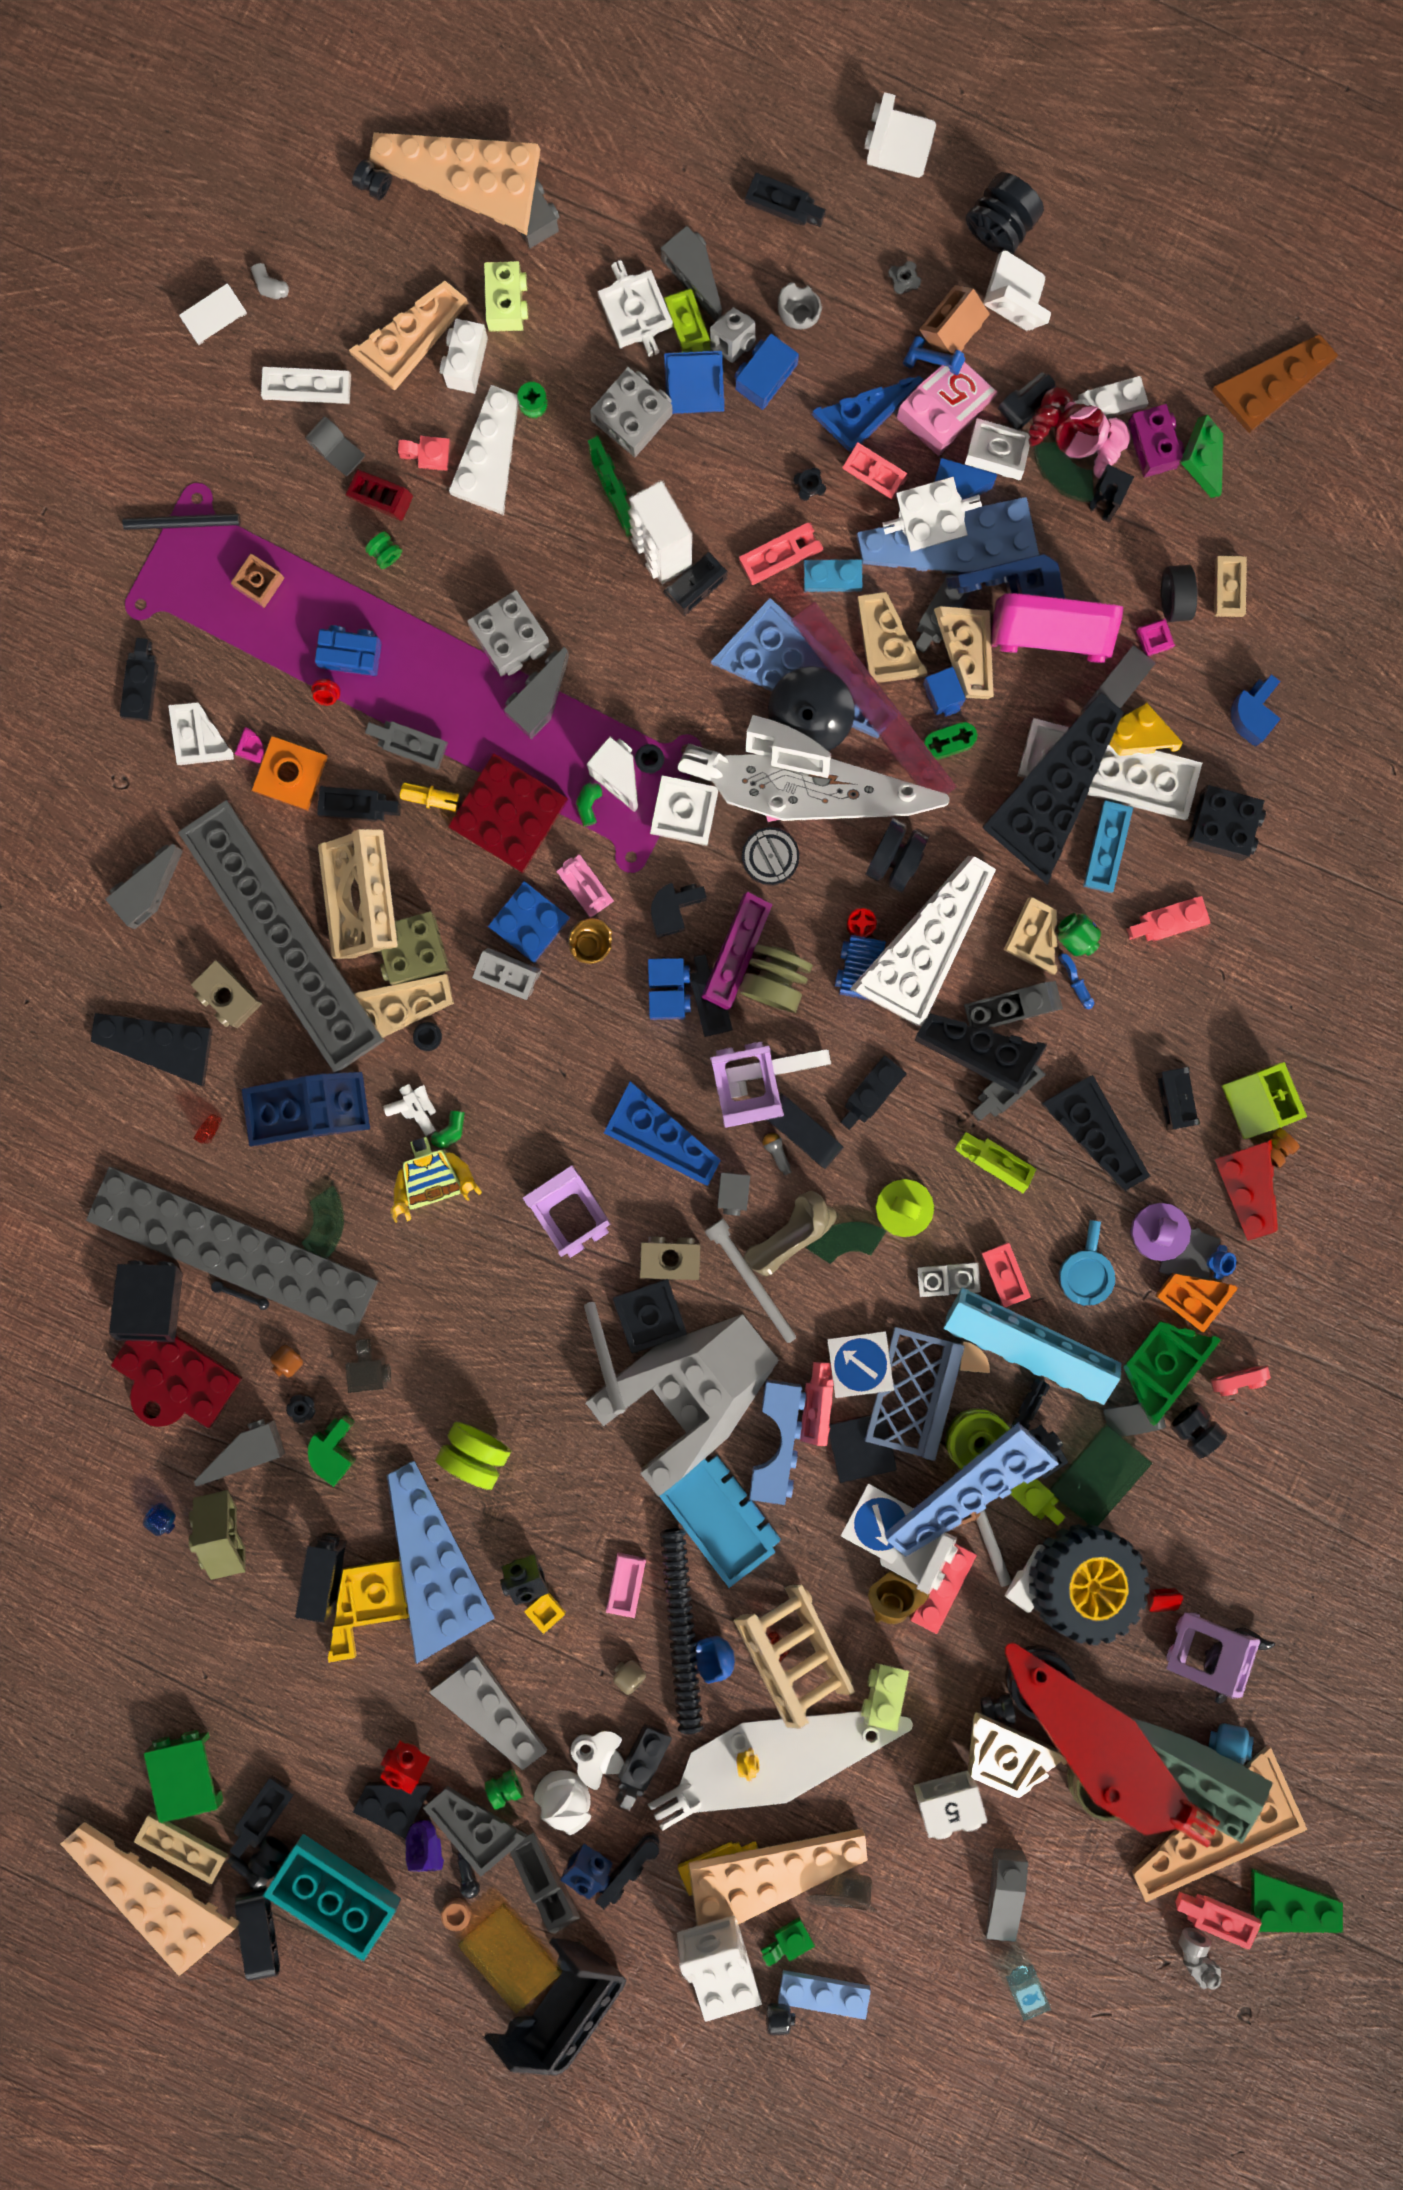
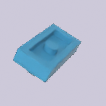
M804 560V592L862 591V560Z

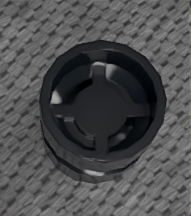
M1197 1402L1184 1409L1173 1420L1170 1428L1181 1440H1188L1187 1447L1197 1458L1202 1459L1214 1452L1224 1442L1227 1433L1216 1421H1209L1210 1414Z

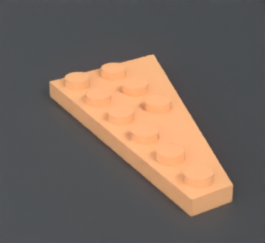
M389 133L373 134L369 161L376 168L384 169L398 178L407 179L417 184L418 187L427 191L429 189L449 201L478 214L482 213L489 216L496 222L509 225L517 229L518 232L527 235L540 155L538 144Z
M1269 1745L1265 1746L1244 1766L1273 1782L1265 1806L1244 1842L1240 1843L1214 1828L1216 1830L1214 1837L1198 1832L1211 1841L1209 1847L1206 1848L1176 1829L1131 1871L1145 1902L1307 1830Z

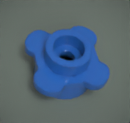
M1219 1245L1217 1251L1207 1260V1266L1213 1270L1214 1278L1220 1280L1224 1275L1232 1274L1236 1268V1257L1234 1254L1227 1252V1246Z

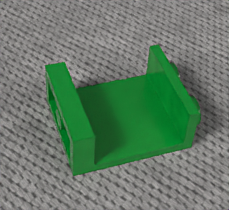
M193 1730L182 1734L181 1738L171 1741L170 1737L159 1738L152 1741V1745L144 1752L159 1823L215 1811L223 1803L222 1790H214L204 1745L210 1738L209 1732L199 1734L198 1730Z

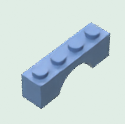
M773 1380L765 1381L762 1412L774 1419L779 1426L781 1441L777 1452L770 1460L753 1466L749 1493L750 1500L785 1505L786 1497H792L794 1480H789L790 1468H796L798 1451L793 1450L794 1439H800L802 1422L797 1421L798 1411L804 1410L806 1392H801L802 1387L800 1384Z

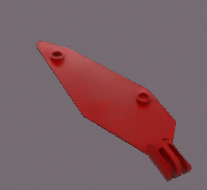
M1007 1644L1005 1654L1019 1692L1093 1802L1144 1835L1178 1829L1208 1848L1211 1841L1198 1832L1214 1837L1216 1830L1207 1823L1219 1826L1220 1821L1189 1801L1136 1722L1017 1644ZM1038 1671L1041 1674L1040 1682L1036 1680V1673Z

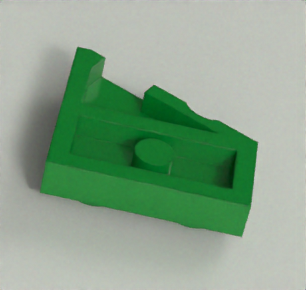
M1208 415L1198 417L1180 463L1210 498L1221 496L1223 433Z

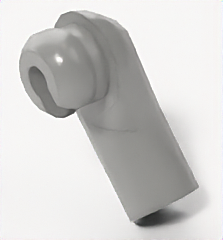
M255 264L251 267L260 294L272 299L285 298L288 295L289 287L287 283L269 278L264 264Z

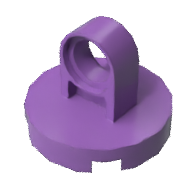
M1155 1203L1141 1209L1132 1221L1130 1234L1140 1254L1151 1260L1166 1261L1175 1259L1184 1252L1190 1242L1191 1228L1187 1217L1180 1209L1172 1204Z

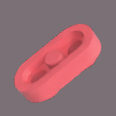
M1256 1366L1217 1376L1211 1379L1213 1392H1220L1221 1396H1229L1238 1393L1237 1388L1248 1386L1249 1389L1266 1386V1380H1269L1271 1376L1268 1366Z

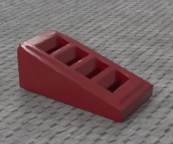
M357 469L346 493L348 498L400 521L404 519L413 499V495L405 487ZM365 481H368L369 483L364 491V494L360 495L361 489ZM376 485L379 486L374 495V498L371 499V496L376 488ZM387 490H388V491H389V494H388V496H387V498H386V500H385V502H384V504H383L382 501H383V499H384V497H385V494H386V492H387Z

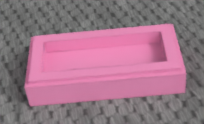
M617 1553L606 1613L635 1618L646 1558Z

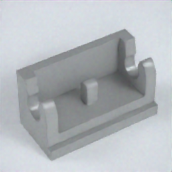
M487 948L482 951L472 978L527 1000L532 994L533 986L542 970Z

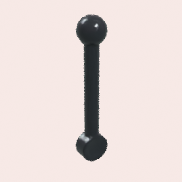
M216 1281L211 1285V1289L215 1293L224 1292L256 1304L261 1310H266L269 1307L268 1300H259L224 1287L221 1281Z

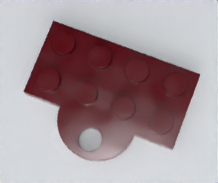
M178 1336L175 1337V1342L126 1340L111 1364L112 1368L134 1381L130 1402L135 1415L144 1423L155 1427L171 1425L186 1414L205 1427L211 1428L243 1379L240 1375ZM149 1401L159 1404L160 1414L157 1417H151L147 1414L146 1405Z

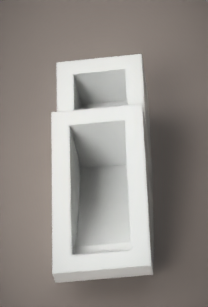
M752 715L747 730L746 752L772 757L771 766L828 778L831 753L813 739L789 726Z

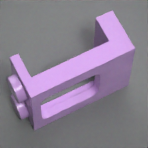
M762 1042L745 1045V1051L734 1053L733 1048L716 1051L717 1056L711 1057L725 1128L783 1116L769 1046L763 1047ZM755 1056L760 1061L766 1092L761 1097L734 1101L731 1098L725 1065L729 1061Z
M570 1166L523 1197L527 1206L532 1209L558 1249L561 1257L567 1253L571 1258L585 1249L582 1243L592 1237L595 1242L609 1233L606 1227L611 1225V1222L574 1166ZM577 1194L596 1221V1226L574 1242H568L550 1216L549 1211L553 1206L570 1195Z
M1184 1613L1176 1625V1633L1178 1634L1175 1644L1169 1648L1167 1653V1661H1169L1167 1670L1228 1697H1242L1260 1640L1252 1636H1243L1200 1618V1615L1197 1613ZM1195 1631L1218 1639L1223 1644L1216 1670L1212 1675L1185 1664Z

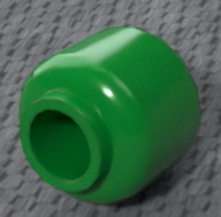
M1072 913L1065 917L1058 925V940L1073 956H1081L1083 954L1089 956L1099 948L1100 944L1098 941L1101 937V930L1086 914L1076 915Z

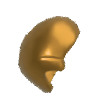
M595 918L581 920L570 931L568 937L570 953L581 963L591 965L601 962L612 948L611 929L602 920Z

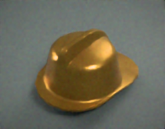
M890 1571L871 1586L868 1592V1599L877 1623L882 1621L888 1624H898L921 1607L929 1598L930 1593L922 1592L917 1589V1584Z

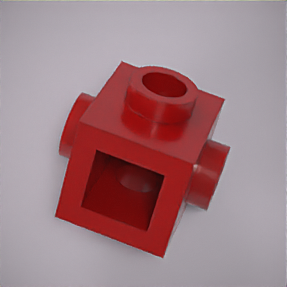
M399 1740L395 1750L390 1748L387 1750L380 1764L385 1767L380 1778L385 1780L390 1787L402 1789L412 1794L431 1757L420 1752L413 1744H405Z

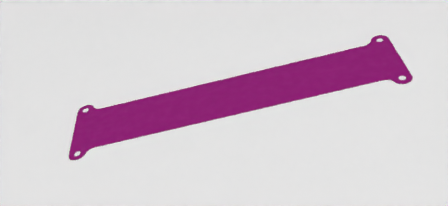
M202 483L188 485L182 492L170 516L216 514L212 506L213 495L211 490ZM200 493L203 500L200 504L192 502L191 497L193 494ZM239 526L163 528L125 600L126 612L135 620H146L154 613L161 611L168 612L310 686L316 680L330 679L341 689L339 701L384 724L386 721L395 722L448 742L444 755L479 773H482L491 756L495 753L568 798V802L560 814L582 826L576 800L584 785L587 783L599 784L602 788V796L595 799L592 805L597 823L586 828L602 835L614 844L616 863L621 870L627 873L638 872L645 866L660 837L650 834L662 775L689 781L691 775L678 770V765L683 756L681 748L686 744L702 748L698 738L689 734L681 735L670 743H660L560 691L551 720L531 740L504 712V709L507 707L505 702L513 693L517 692L519 694L526 687L525 682L529 675L518 671L513 675L505 674L501 677L484 652ZM250 554H253L280 572L284 577V580L265 608L236 590L231 584ZM138 599L145 600L146 608L143 610L136 609L135 602ZM330 625H336L346 628V632L357 633L358 629L375 632V636L379 637L382 644L377 676L320 669L315 663L319 630H328ZM609 737L615 742L621 739L632 749L631 754L633 755L638 802V808L635 812L590 776L587 763ZM646 744L658 746L664 754L663 766L653 774L641 771L635 763L636 752ZM650 759L645 762V765L649 766L656 763ZM630 851L637 855V859L633 863H629L625 859L626 854Z

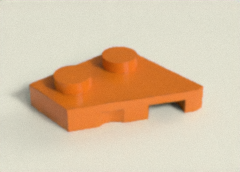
M1172 1273L1155 1296L1204 1333L1238 1288L1232 1284Z

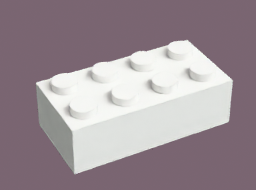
M660 481L630 498L631 510L628 513L631 517L629 522L632 527L630 531L633 536L631 540L639 554L644 552L647 560L645 564L652 578L658 577L661 584H664L692 567V533L663 482Z

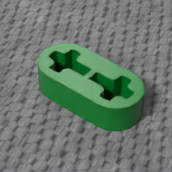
M963 722L932 732L924 740L923 752L929 759L939 760L967 751L972 748L977 740V730L972 724ZM960 730H963L965 734L970 733L971 735L966 744H964L963 740L955 742L952 740L960 734ZM932 739H936L938 743L948 742V744L941 747L940 753H937L935 749L930 750L929 748L933 742Z

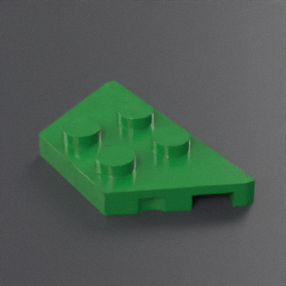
M1159 1322L1125 1363L1123 1368L1149 1422L1153 1426L1161 1420L1221 1341L1220 1338L1216 1336H1203L1196 1334L1194 1330L1178 1329L1174 1325Z

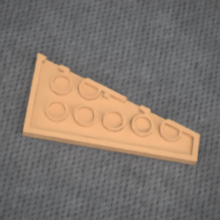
M86 1822L81 1824L61 1843L63 1848L178 1976L229 1935L240 1923L233 1917L228 1920L217 1913L218 1907L210 1902L206 1905L193 1897L190 1889L154 1866L149 1869L138 1862L140 1857L131 1851L127 1855L115 1847L114 1840Z
M863 1829L689 1862L696 1925L700 1926L730 1916H735L738 1924L867 1861L866 1840Z

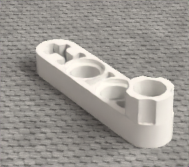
M827 1049L774 1059L772 1064L774 1074L779 1075L829 1065L831 1060L829 1050ZM760 1062L725 1069L731 1098L748 1095L746 1081L763 1078Z

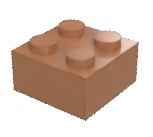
M250 554L231 584L236 590L265 608L284 580V577L280 572L253 554Z

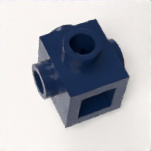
M584 1843L569 1857L560 1880L574 1889L579 1895L589 1900L598 1891L602 1893L607 1888L611 1880L608 1874L613 1863Z

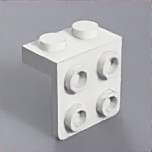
M884 92L882 103H876L871 121L876 122L874 131L868 130L864 149L869 150L867 164L914 177H921L925 170L936 123L930 119L893 110L895 95Z
M1008 251L1000 252L983 304L1026 331L1048 324L1051 315L1050 311L1038 304L1045 282L1044 275Z
M944 1532L940 1537L907 1557L899 1552L893 1564L882 1558L880 1563L887 1569L917 1584V1589L929 1594L932 1589L938 1590L945 1576L941 1571L946 1562L951 1564L958 1550V1547L954 1546L957 1538Z

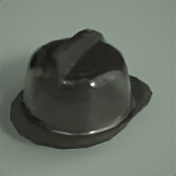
M845 1871L833 1877L825 1894L807 1896V1901L816 1905L851 1908L866 1913L877 1912L874 1907L870 1906L872 1879L855 1872Z

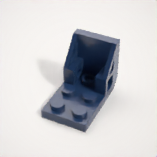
M1045 554L946 578L948 590L957 589L958 594L982 589L981 583L985 582L986 587L1006 583L1009 594L1065 599L1058 563Z
M362 1072L319 1074L242 1089L249 1147L370 1129Z

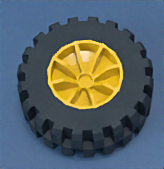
M1080 1524L1071 1525L1070 1531L1064 1528L1055 1533L1057 1538L1052 1539L1048 1537L1043 1543L1045 1546L1043 1552L1037 1551L1034 1559L1038 1561L1035 1567L1030 1568L1029 1576L1034 1578L1033 1583H1029V1593L1036 1596L1032 1603L1035 1610L1041 1612L1040 1618L1055 1631L1081 1644L1085 1642L1089 1645H1099L1101 1641L1108 1644L1116 1640V1634L1122 1637L1130 1631L1128 1626L1131 1623L1136 1625L1140 1620L1138 1613L1140 1609L1145 1610L1147 1601L1144 1600V1595L1149 1593L1150 1584L1145 1582L1144 1579L1149 1574L1147 1567L1140 1564L1143 1558L1139 1551L1133 1549V1544L1118 1534L1089 1524L1086 1527Z

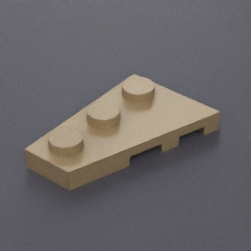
M887 592L858 596L857 603L869 684L927 676L928 673L917 656L916 649L912 641L909 640Z
M943 606L935 608L934 611L951 664L965 698L989 699L994 697L990 611Z

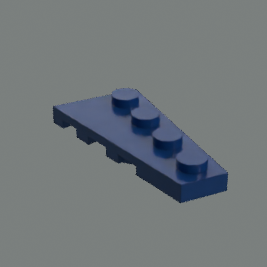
M631 1081L629 1082L604 1134L708 1186L721 1160Z

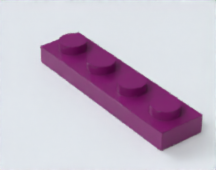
M749 892L743 894L702 998L726 1010L731 1008L772 904Z

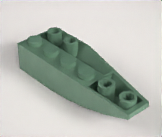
M1131 1718L1143 1732L1189 1801L1220 1821L1219 1826L1209 1825L1243 1843L1265 1806L1273 1782L1188 1737Z

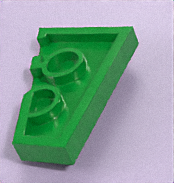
M1251 1868V1915L1261 1920L1262 1924L1258 1932L1343 1933V1903L1340 1899L1307 1887L1303 1888L1291 1884L1287 1880L1278 1877L1274 1878L1265 1875L1261 1871Z

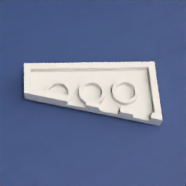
M493 385L490 386L449 490L452 496L504 515L512 443L519 403L516 394Z

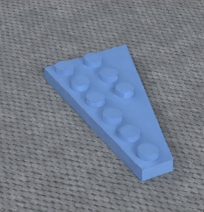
M1027 497L965 511L964 522L967 536L913 552L910 551L908 539L902 530L886 535L884 532L886 528L883 527L857 532L862 564L895 568L902 566L927 571L928 569L961 575L1037 556L1039 552Z
M771 598L711 661L712 665L770 691H773L775 685L786 674L795 669L807 666L828 669L837 674L847 684L852 693L855 704V717L852 728L877 739L898 716Z
M411 1461L387 1475V1482L395 1522V1535L400 1555L399 1561L410 1621L409 1627L413 1641L414 1660L417 1664L495 1617L415 1461Z

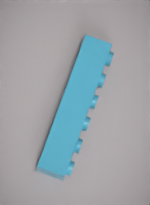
M963 1287L947 1313L944 1329L955 1337L973 1342L979 1348L994 1352L1010 1363H1017L1029 1369L1035 1375H1042L1055 1381L1063 1388L1076 1391L1090 1401H1097L1104 1405L1120 1380V1362Z

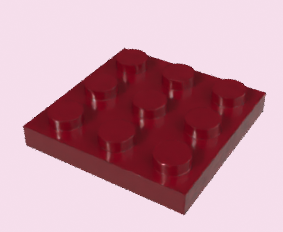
M493 753L448 827L514 869L524 873L568 802V798Z

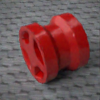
M856 909L847 919V931L850 935L868 938L876 929L877 920L874 913L869 909Z

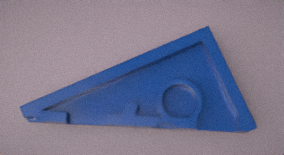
M920 376L915 378L909 377L900 380L898 384L883 389L879 387L861 393L855 398L840 400L838 404L823 409L818 407L813 411L812 416L852 453L856 444H862L923 382V379Z

